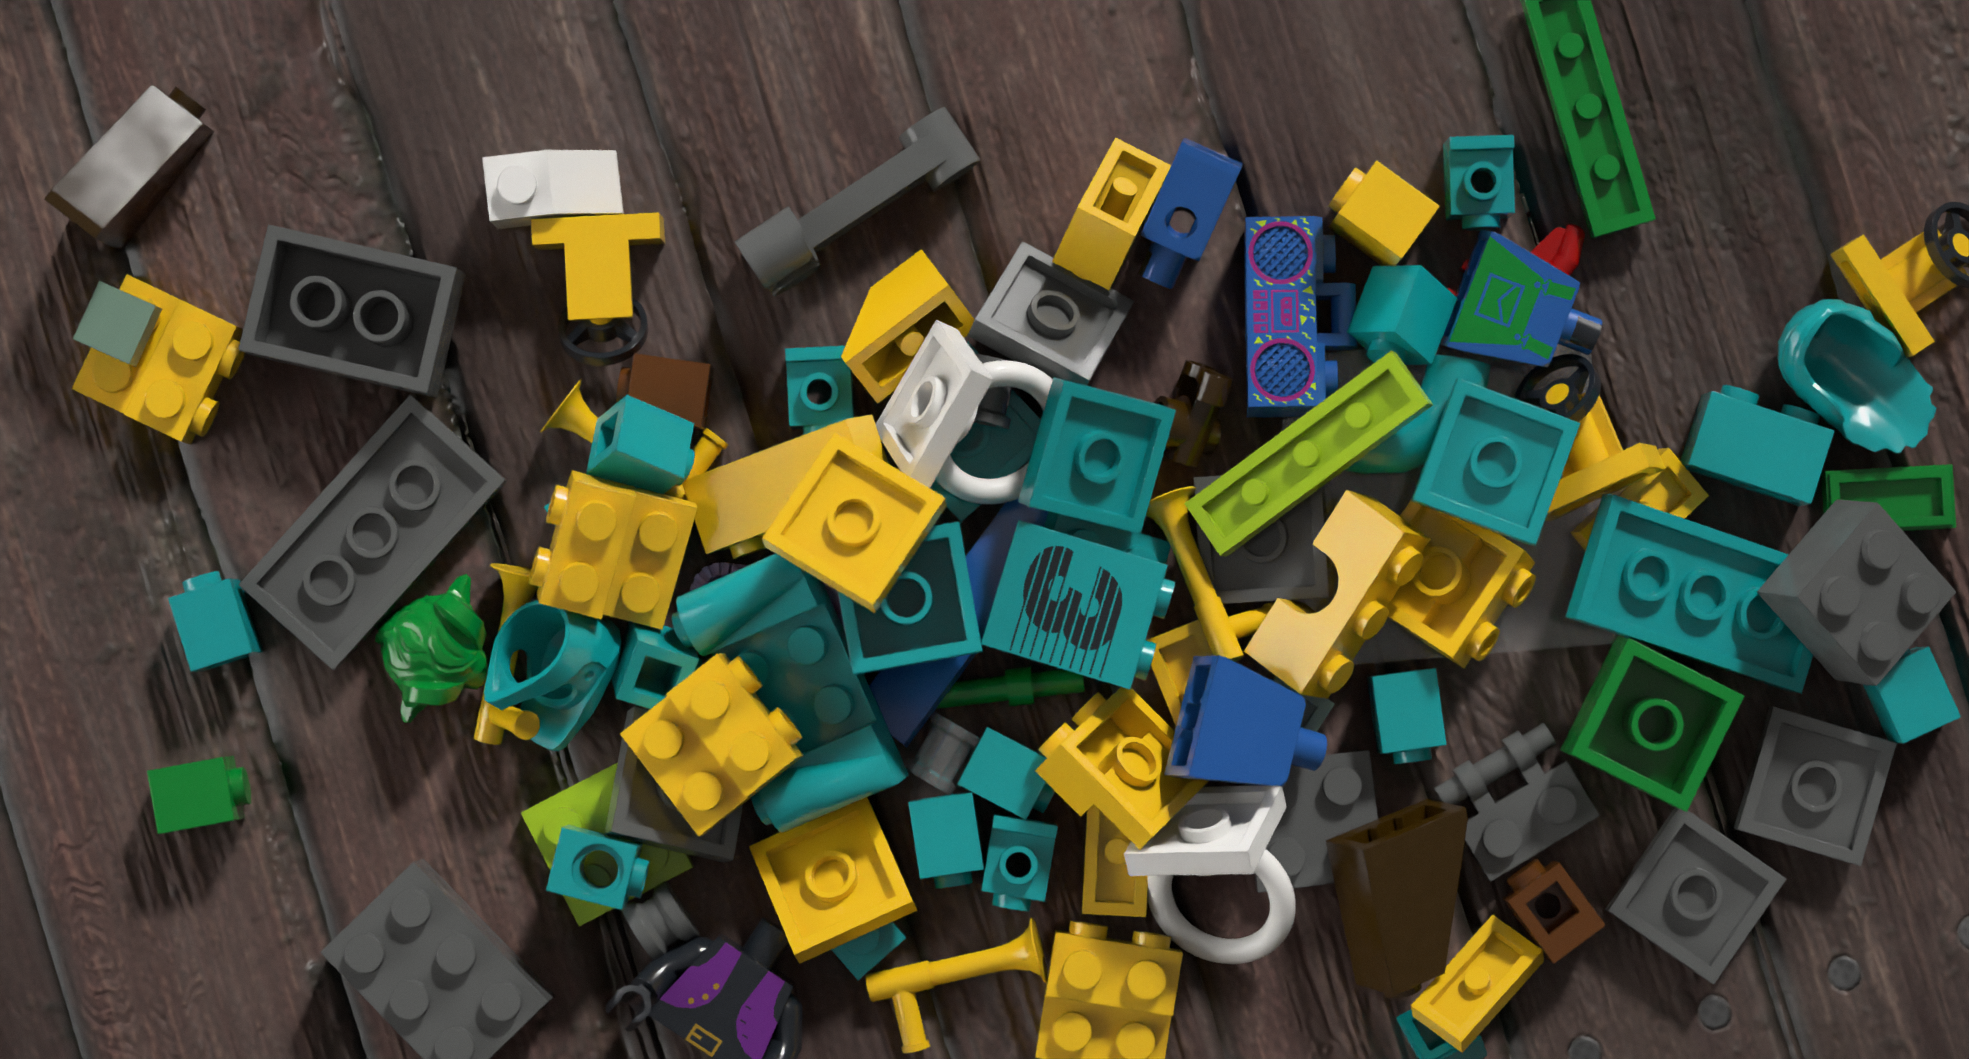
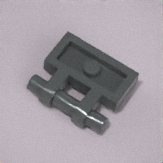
M1544 723L1523 735L1517 730L1501 740L1503 747L1475 764L1467 760L1452 769L1454 776L1434 788L1440 802L1456 805L1468 798L1476 813L1468 818L1465 844L1487 881H1493L1600 816L1567 761H1562L1545 772L1541 769L1536 756L1556 745L1552 734ZM1517 769L1525 784L1494 802L1486 786Z

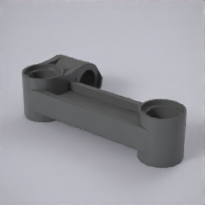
M942 107L927 115L899 136L898 139L905 148L903 151L800 219H797L789 206H787L735 240L734 242L764 288L769 289L774 297L786 292L821 267L816 253L923 182L926 181L932 191L935 192L975 167L981 159L946 107Z

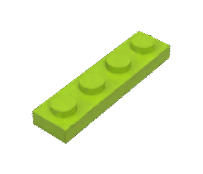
M1390 351L1184 504L1219 555L1227 557L1432 407L1433 404L1398 354Z

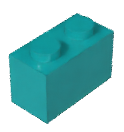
M1722 385L1720 393L1710 391L1701 395L1680 460L1688 471L1796 506L1812 503L1835 431L1818 425L1819 414L1786 404L1783 405L1781 413L1757 406L1759 395L1730 385Z

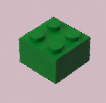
M1617 636L1560 750L1672 807L1687 812L1744 695L1630 638Z

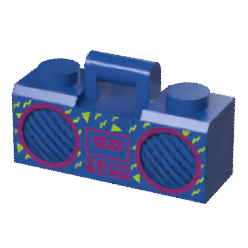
M1245 217L1244 270L1247 418L1302 417L1338 390L1337 360L1325 361V351L1353 350L1357 348V340L1347 333L1356 310V284L1323 283V273H1335L1336 250L1335 235H1323L1322 217ZM1316 300H1331V333H1317Z

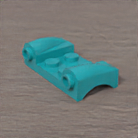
M775 553L677 597L678 611L672 614V623L675 633L683 646L688 649L694 647L702 656L712 653V656L725 653L730 661L740 656L762 684V687L755 693L770 712L779 707L790 718L802 736V739L795 743V745L804 756L751 797L754 809L765 825L773 823L779 832L784 833L897 785L909 776L865 675H853L846 633L821 580Z

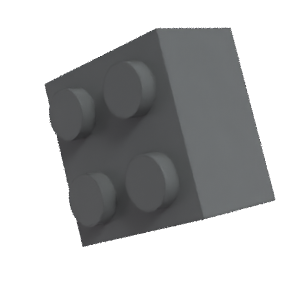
M1836 499L1760 587L1757 593L1835 680L1877 686L1956 591L1879 503Z

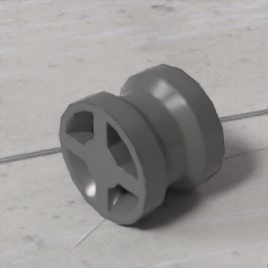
M666 881L654 888L653 897L643 903L631 902L622 909L630 928L652 960L664 955L669 946L677 941H689L699 936V931L678 895Z

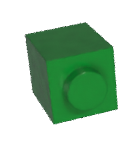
M234 756L213 758L147 771L158 834L244 819L243 805L251 804V788L247 771L244 766L236 768Z

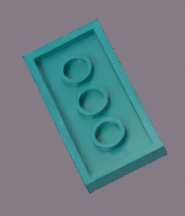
M1614 494L1602 495L1566 614L1567 618L1793 693L1802 694L1813 654L1757 593L1789 554Z

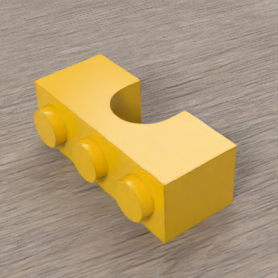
M1346 490L1312 543L1328 555L1337 568L1339 582L1335 597L1326 608L1319 612H1316L1305 603L1277 598L1244 652L1299 694L1328 699L1331 693L1341 689L1350 678L1354 669L1352 661L1365 640L1375 636L1385 624L1389 613L1387 606L1400 586L1411 581L1419 571L1423 562V555L1421 553L1431 538L1374 497Z

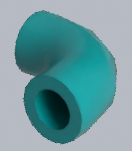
M1435 355L1433 363L1426 365L1425 375L1420 385L1433 406L1344 471L1360 474L1406 473L1424 465L1455 380L1460 378L1487 388L1491 366L1487 363L1467 358Z

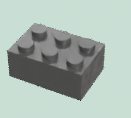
M268 224L238 350L259 358L437 398L466 274L457 267Z
M425 859L412 862L320 952L423 1059H491L556 996Z

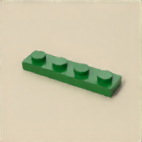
M1520 0L1591 240L1653 222L1656 218L1591 0Z

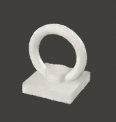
M936 320L876 422V427L881 441L900 471L926 487L930 488L934 480H936L949 493L968 502L977 504L1006 503L1019 498L1029 462L1020 470L1008 476L984 479L971 476L962 471L955 464L950 453L955 444L960 442L969 432L975 420L978 405L988 389L1002 386L1022 389L1031 394L1044 411L1053 379L1043 371L1022 362L1002 360L982 364L958 329Z
M1259 785L1203 787L1140 850L1132 842L1128 845L1124 856L1129 876H1147V900L1153 917L1167 936H1171V940L1192 955L1216 963L1243 964L1269 955L1288 936L1294 922L1296 909L1293 886L1282 865L1266 850L1287 808L1283 787ZM1254 872L1266 888L1270 902V912L1262 928L1249 936L1237 939L1212 936L1193 926L1177 908L1172 895L1173 876L1253 874Z

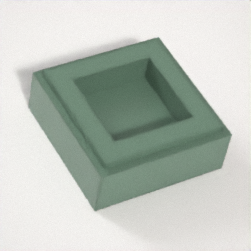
M99 281L73 339L136 367L162 308Z

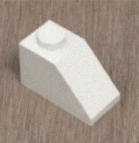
M541 150L482 157L489 221L498 229L530 226L531 219L624 214L616 150Z

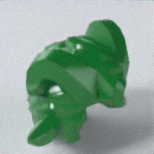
M468 574L457 577L448 588L446 594L425 595L423 598L410 602L407 606H400L396 612H389L376 627L378 633L375 636V642L380 644L385 669L402 691L403 699L400 712L404 723H411L416 715L427 705L438 706L456 701L464 688L478 690L486 683L488 665L483 651L486 631L483 621L477 616L470 605L471 578Z

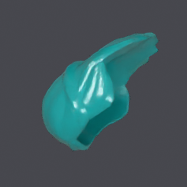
M1822 299L1799 310L1786 324L1778 341V364L1784 380L1795 391L1797 397L1812 407L1827 423L1838 429L1846 440L1873 452L1888 449L1895 454H1900L1904 447L1908 446L1913 449L1919 441L1927 436L1929 423L1934 418L1937 409L1930 399L1933 387L1923 379L1910 359L1906 357L1896 336L1889 329L1875 321L1870 310L1846 303L1843 300Z

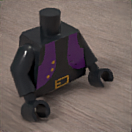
M764 917L761 918L743 947L727 936L720 934L714 941L707 937L697 936L669 948L664 955L652 960L637 975L631 985L619 989L606 1005L607 1013L620 1002L627 1003L634 1009L635 1018L625 1028L626 1031L636 1029L649 1015L714 1059H798L802 1049L803 1006L792 993L796 982L775 969L790 944L784 929Z

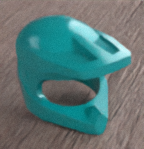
M538 600L526 603L508 617L494 640L484 688L485 701L501 710L522 702L520 709L535 713L540 720L539 731L531 740L551 751L564 749L594 713L618 666L622 652L619 628L611 620L602 617V620L539 604ZM521 649L524 650L527 656V680L517 683L510 671V660L513 652Z

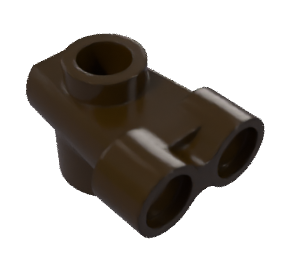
M1185 360L1176 386L1179 388L1176 399L1160 396L1154 401L1156 404L1176 410L1163 455L1172 461L1191 467H1198L1202 454L1210 455L1215 451L1222 431L1221 421L1217 416L1220 408L1224 407L1233 383L1232 378L1218 373L1217 369L1205 364Z

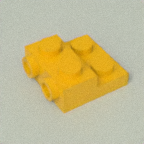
M126 274L119 290L162 308L139 362L134 367L91 347L72 389L178 441L191 445L196 434L203 437L208 432L216 417L219 402L213 400L223 377L232 379L243 361L245 353L238 350L243 329Z
M571 470L567 487L556 485L549 504L546 523L556 525L549 549L538 547L531 568L529 584L538 586L537 596L539 604L601 620L603 615L663 630L697 512L696 503Z
M1410 501L1400 517L1431 539L1421 553L1423 555V562L1419 571L1411 581L1400 586L1387 606L1389 611L1387 618L1457 665L1465 668L1471 658L1481 661L1493 649L1500 634V629L1494 626L1507 604L1516 608L1528 597L1536 580V576L1530 570L1536 562L1524 549L1496 532Z
M725 653L713 656L666 694L667 697L620 733L698 836L707 833L804 756L795 745V743L802 739V736L790 718L779 707L770 712L755 693L762 687L756 674L740 656L730 661Z
M1123 687L1119 688L1108 700L1097 692L1072 717V720L1079 726L1075 731L1066 722L1055 731L1038 749L1047 759L1035 770L1080 817L1095 804L1139 850L1209 782L1206 780L1175 778L1164 775L1175 731L1132 688L1127 689Z
M1070 920L1069 931L1055 929L1035 1058L1165 1059L1183 956L1181 949L1170 948L1171 936L1133 931L1132 942L1106 938L1108 926Z

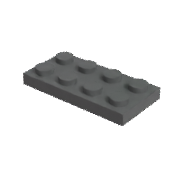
M409 395L239 583V586L332 670H338L508 481L414 396Z

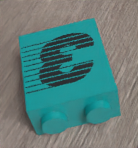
M1018 520L981 644L1131 689L1134 677L1142 680L1147 678L1156 649V643L1145 640L1152 616L1165 618L1175 581L1164 578L1168 566L1166 564Z

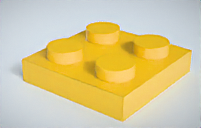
M834 432L766 531L762 540L764 547L875 613L946 508V500L942 495Z
M868 797L749 846L799 964L917 911Z

